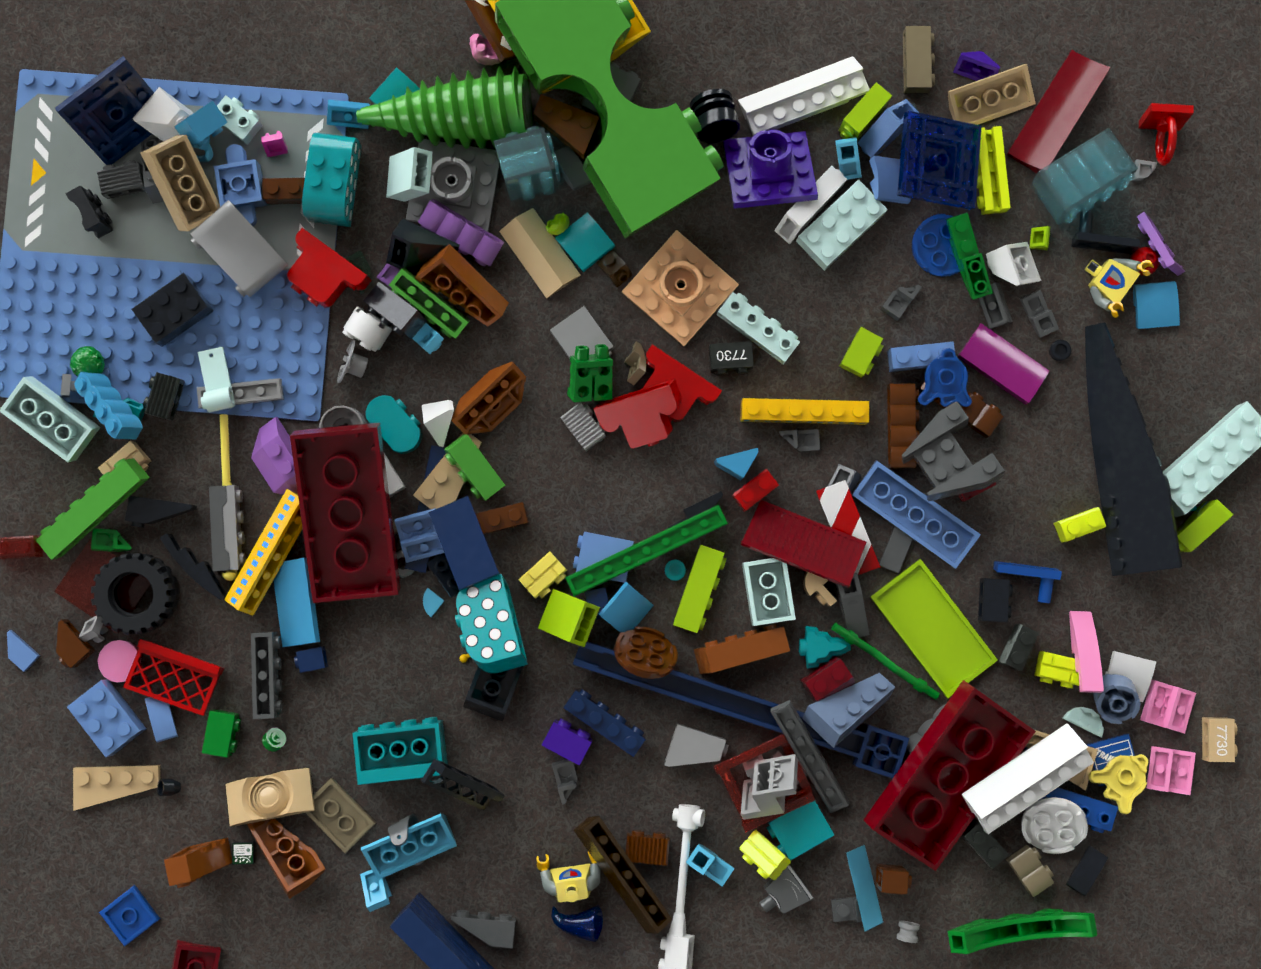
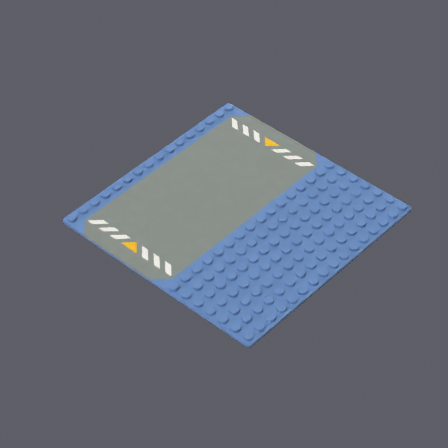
M22 69L19 72L0 259V397L8 398L22 378L30 376L36 378L61 397L62 374H70L71 381H76L77 376L70 368L72 355L80 347L92 346L104 357L105 369L102 374L108 377L111 386L120 393L122 401L130 398L143 404L146 396L149 397L150 379L152 376L155 377L156 372L185 381L177 411L209 413L207 409L198 408L197 387L205 386L198 352L223 347L231 383L281 378L284 400L235 405L232 408L210 413L319 421L321 418L330 307H322L320 304L316 307L307 300L308 295L303 292L300 295L291 288L292 283L289 281L287 273L302 254L296 248L298 244L295 241L296 234L301 228H304L335 251L337 225L309 222L303 215L302 204H267V206L256 207L257 222L253 227L287 262L288 266L251 297L248 295L243 297L236 290L237 284L203 247L198 249L190 240L193 238L190 233L197 227L190 231H178L164 201L153 204L146 191L111 199L102 196L97 171L103 170L106 164L55 109L56 106L97 75ZM143 78L154 92L159 87L193 113L211 101L217 106L226 95L231 100L235 97L244 105L242 107L247 112L252 110L260 117L259 122L263 126L248 145L223 126L221 127L223 129L221 133L215 137L210 135L209 144L213 150V158L209 162H200L205 175L208 177L207 179L218 202L219 197L214 166L227 164L225 151L228 146L232 144L242 146L246 151L247 160L256 159L261 165L263 178H305L309 145L313 133L346 135V127L327 125L328 100L349 101V97L345 93ZM280 131L286 142L288 153L267 157L261 137L265 136L266 133L273 135ZM151 134V135H150L148 138H146L145 140L153 139V138H157V137H156L155 135ZM141 143L112 165L116 167L122 166L123 162L135 160L142 165ZM192 147L196 155H205L204 150ZM80 185L86 190L90 189L93 195L96 194L102 202L100 207L103 213L106 212L112 220L110 226L113 231L99 239L93 231L87 232L84 229L79 208L65 194ZM184 272L192 279L214 311L161 347L153 341L131 309ZM70 391V397H61L68 403L86 404L84 397L79 395L78 392Z

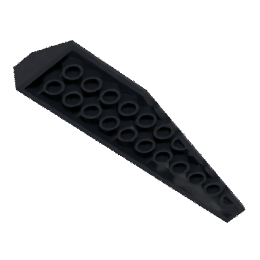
M1106 323L1086 326V378L1090 428L1103 519L1106 524L1105 533L1112 576L1181 568V554L1168 478L1162 472L1160 467L1162 463L1160 458L1156 457L1152 447L1154 443L1152 438L1148 437L1145 429L1147 427L1135 395L1131 394L1129 380L1123 374L1121 369L1122 363L1115 354V345Z

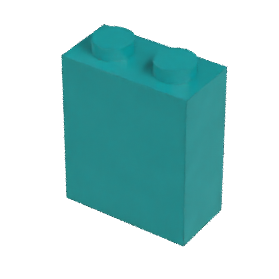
M811 795L784 810L783 814H777L767 820L770 825L766 827L772 839L777 837L780 843L777 848L790 860L834 836L833 831Z

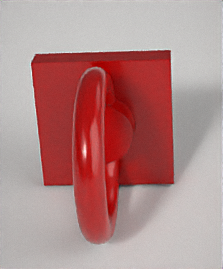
M1151 103L1140 118V129H1157L1155 154L1160 165L1166 166L1172 160L1177 143V131H1180L1193 115L1194 105ZM1168 131V144L1164 155L1165 133Z

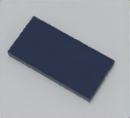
M468 496L428 512L460 591L500 575Z

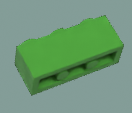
M463 434L444 449L447 453L445 458L452 466L456 465L459 469L457 474L463 482L468 481L472 487L470 491L476 499L480 498L486 501L505 486L468 435Z

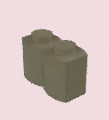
M1025 845L1006 858V861L1027 892L1032 897H1035L1054 884L1051 878L1054 875L1047 865L1043 866L1039 859L1042 857L1035 847L1031 849L1028 845Z

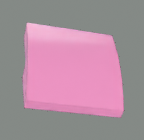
M1151 680L1140 720L1185 734L1196 693Z
M1152 746L1146 788L1190 795L1196 753Z

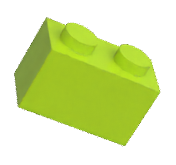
M860 327L839 366L860 378L864 374L868 375L874 365L871 363L874 355L878 357L883 349V345H881L883 338Z

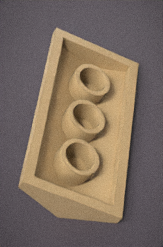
M1027 64L948 91L949 110L957 131H962L1036 104Z
M534 208L515 217L499 232L546 299H548L581 275L554 236L547 232L546 225Z

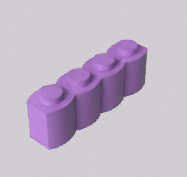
M433 198L429 201L418 220L421 227L460 244L459 252L464 255L470 254L474 256L475 261L482 266H491L504 244L498 237L485 231L480 226Z

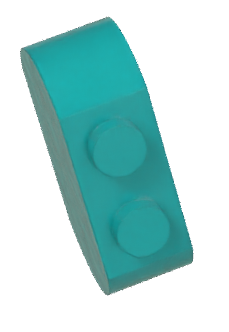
M378 396L368 404L366 419L369 423H380L382 438L395 452L406 454L414 451L422 440V430L418 427L421 423L413 414L409 416L404 411L407 407L400 399L396 401L391 396Z

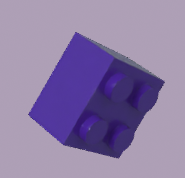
M562 718L559 721L555 719L542 746L580 766L592 743L590 733L581 728L576 731L571 728L572 724Z

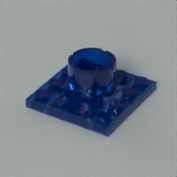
M913 111L904 112L897 196L964 209H974L976 206L982 126Z

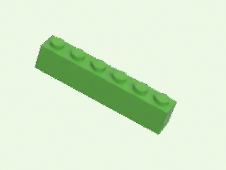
M134 458L119 460L114 465L115 469L102 475L99 478L100 482L96 486L93 485L84 492L85 496L82 499L75 500L69 506L70 510L58 515L55 518L56 522L52 526L49 525L40 532L41 536L36 541L51 560L64 556L150 478Z

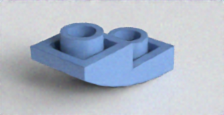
M151 697L145 698L156 742L178 737L170 704Z

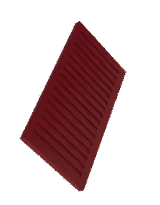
M760 500L746 534L741 541L742 546L847 588L851 586L850 583L867 543L864 540L763 500Z

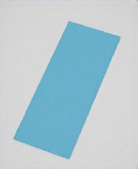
M863 845L846 854L864 931H867L883 923L866 848Z

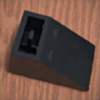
M402 219L392 233L386 263L400 270L406 268L409 272L418 273L423 264L450 244L458 252L460 244Z

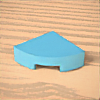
M427 588L423 596V606L426 613L432 617L444 600Z

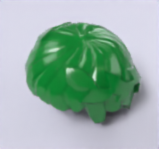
M84 346L77 349L72 355L70 368L77 377L80 372L102 374L105 369V360L102 354L94 347Z

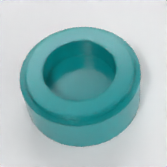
M671 560L665 566V574L670 580H680L686 573L685 565L680 560Z

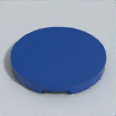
M937 214L927 218L919 225L913 235L912 252L916 262L923 270L935 276L946 277L960 272L949 241L951 236L946 219L953 217L951 215Z

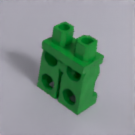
M605 344L595 345V354L589 355V347L584 345L576 346L575 355L570 356V387H568L567 396L573 402L592 401V399L594 401L612 400L613 359L609 357L608 347Z

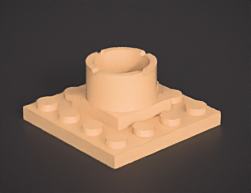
M676 230L622 290V293L685 347L739 284ZM678 283H683V284H684V287H683V288H679V287L677 286V284H678Z

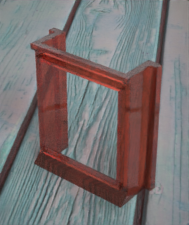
M784 734L714 766L717 775L720 774L742 819V827L745 832L815 801L813 790L798 761L797 779L802 790L785 797V810L783 814L745 820L741 816L742 794L730 769L780 745L786 756L795 754Z

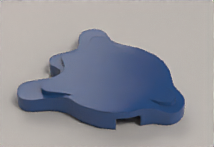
M943 349L941 354L928 365L925 372V388L918 396L920 404L928 405L936 397H939L940 404L944 407L956 401L963 407L971 405L972 400L966 390L968 372L963 363L957 358L953 349Z

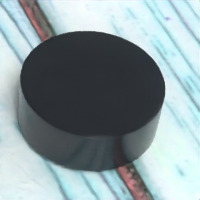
M1057 340L1050 345L1049 354L1054 360L1063 361L1070 356L1071 346L1065 340Z

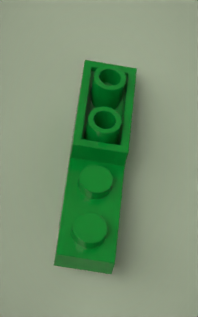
M968 212L947 218L946 222L951 236L949 241L971 299L974 300L992 294L983 256L978 251Z

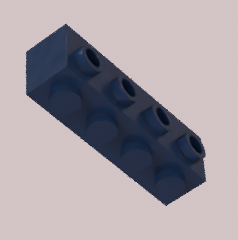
M576 689L565 704L564 709L634 757L646 740L643 736L644 732L635 725L633 728L626 724L627 720L618 713L614 716L608 712L609 707L601 701L596 703L591 700L592 695L584 689L580 691Z

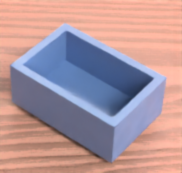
M108 679L100 680L67 706L105 757L113 756L147 729Z

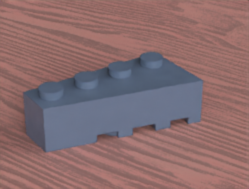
M875 674L809 705L802 719L834 748L889 700L895 686L882 674Z

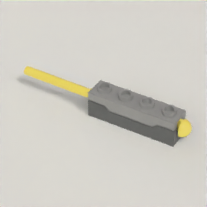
M221 414L222 486L209 487L213 571H226V573H222V577L227 581H233L238 576V570H241L246 562L245 553H242L245 535L244 532H241L244 514L243 511H240V502L243 501L242 490H239V486L232 485L228 414Z

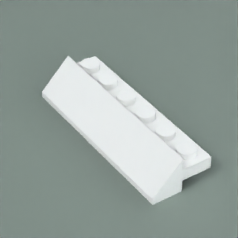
M852 56L739 99L738 102L754 136L760 131L777 130L848 103L849 100L866 94L870 89L862 72L863 67Z
M1065 724L962 793V796L971 812L976 815L984 831L989 834L1094 762L1086 749L1088 748L1087 745L1069 724Z

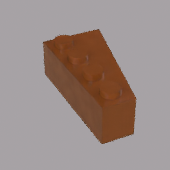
M450 244L423 264L415 277L419 282L424 281L431 286L430 289L434 292H441L449 298L448 301L454 305L458 304L465 308L466 313L486 326H490L501 318L509 304Z
M776 624L765 626L764 631L757 632L754 629L744 632L745 636L737 637L736 634L725 637L723 642L718 643L717 640L706 642L704 647L694 649L700 674L713 673L789 652L790 648L784 626L776 627Z

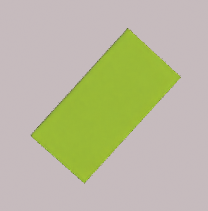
M921 559L917 560L870 596L946 698L954 694L963 680L969 683L998 661Z

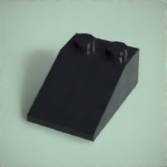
M523 666L499 673H488L477 667L463 707L503 722Z

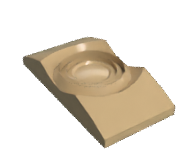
M310 768L286 770L266 776L245 778L226 784L230 827L315 811Z

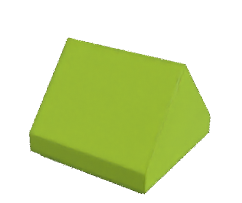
M1050 226L1031 228L1030 249L1048 250Z

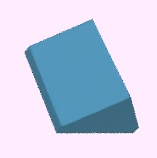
M758 448L731 454L716 458L714 463L716 467L741 481L759 451Z

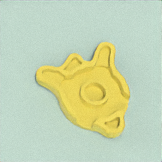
M1142 754L1137 756L1120 755L1111 759L1104 769L1091 771L1088 778L1092 783L1105 784L1107 788L1104 791V797L1116 801L1120 813L1129 814L1132 810L1134 798L1141 794L1147 785L1145 773H1147L1149 762L1147 757Z

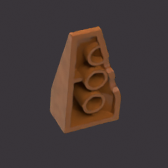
M276 819L247 824L289 899L307 889L326 870L316 852L300 841L296 835L290 833Z

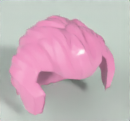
M473 34L470 37L471 52L478 63L484 65L500 63L487 38L484 39L479 34Z

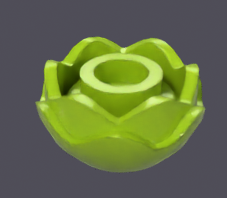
M564 213L556 214L553 220L547 222L545 226L547 232L552 235L563 233L569 227V217Z

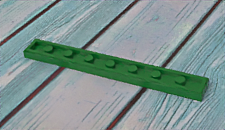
M717 505L565 577L575 597L728 523L720 506Z

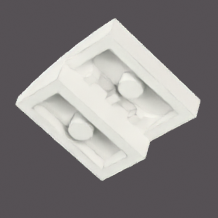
M1113 651L1108 672L1106 671L1105 674L1123 675L1132 680L1139 700L1143 702L1153 677L1156 661Z

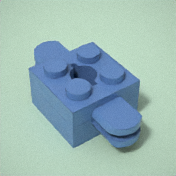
M232 144L225 151L227 164L214 166L220 207L227 200H230L248 222L255 226L257 222L255 208L267 206L262 196L263 176L261 165L256 159L247 160L246 151L242 146Z

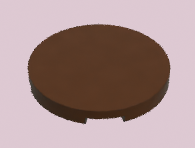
M635 627L632 630L621 632L614 646V654L619 664L628 672L642 678L655 679L668 675L673 671L678 659L676 646L672 645L665 638V634L648 627Z

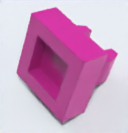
M280 131L273 135L266 133L265 136L261 137L267 157L288 153L286 142Z

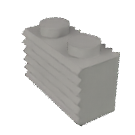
M580 402L560 418L587 452L603 440L606 435L599 422H595L591 417L594 413L587 404L583 406Z

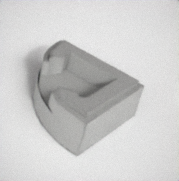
M1136 159L1132 181H1141L1151 175L1156 168L1157 162Z

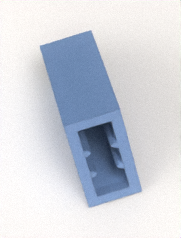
M907 99L887 108L859 140L858 144L862 151L871 158L880 154L920 113Z

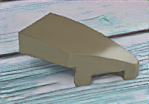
M637 341L633 345L631 354L624 361V363L631 366L627 381L632 385H635L646 372L644 350Z

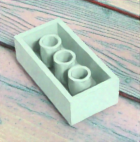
M857 180L798 236L796 242L825 271L869 230L888 209L879 200H875L874 195L860 180Z
M33 376L23 377L0 408L2 414L66 462L76 461L101 428Z

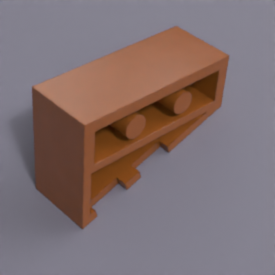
M541 94L533 113L535 121L553 136L557 137L565 146H569L585 161L600 124L599 117Z

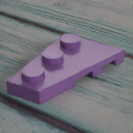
M1145 212L1138 215L1137 218L1140 223L1137 225L1144 235L1148 234L1150 238L1148 244L1154 252L1157 250L1161 257L1158 260L1163 268L1168 267L1177 276L1184 273L1183 267L1174 261L1175 255L1166 243H1163L1164 238L1151 218Z

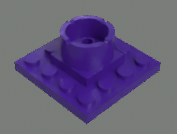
M770 129L769 131H760L753 137L734 138L723 141L734 209L818 200L806 131L784 133L779 130Z

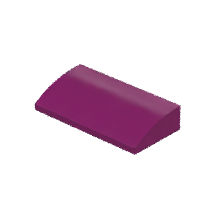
M982 323L979 324L957 356V358L1025 405L1034 397L1049 372L1047 368Z

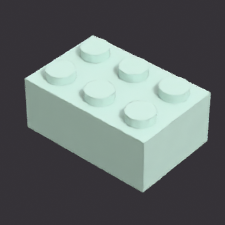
M774 558L742 563L752 626L795 620L787 563Z

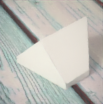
M451 400L422 405L424 425L441 447L444 446L454 412L453 401Z

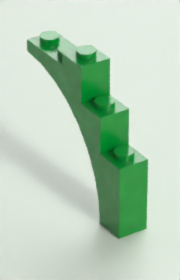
M1048 908L1032 914H1010L997 920L977 919L948 931L951 953L970 954L985 948L1025 940L1055 937H1095L1098 935L1094 913L1063 912V909Z

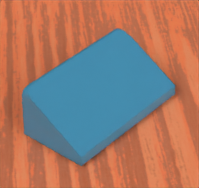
M328 100L327 125L368 129L369 125H362V123L357 122L356 112L362 107L370 106V104Z

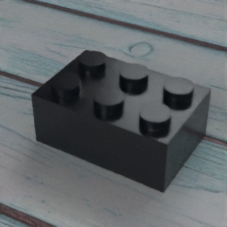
M184 272L131 309L153 341L161 347L214 311L192 279Z

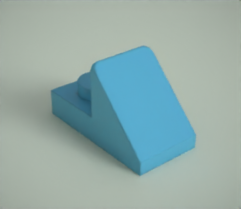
M372 869L360 874L366 907L369 912L390 904L389 897L392 894L385 877L378 880Z

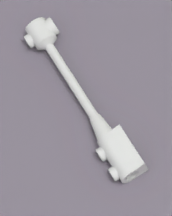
M679 804V808H674L672 815L673 821H677V827L683 831L676 910L667 937H662L660 948L665 950V959H660L658 969H692L695 935L686 934L684 913L688 864L686 861L689 858L691 832L698 829V827H703L705 810L700 809V806Z

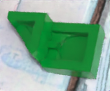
M93 529L91 551H131L132 547L122 538L117 530Z

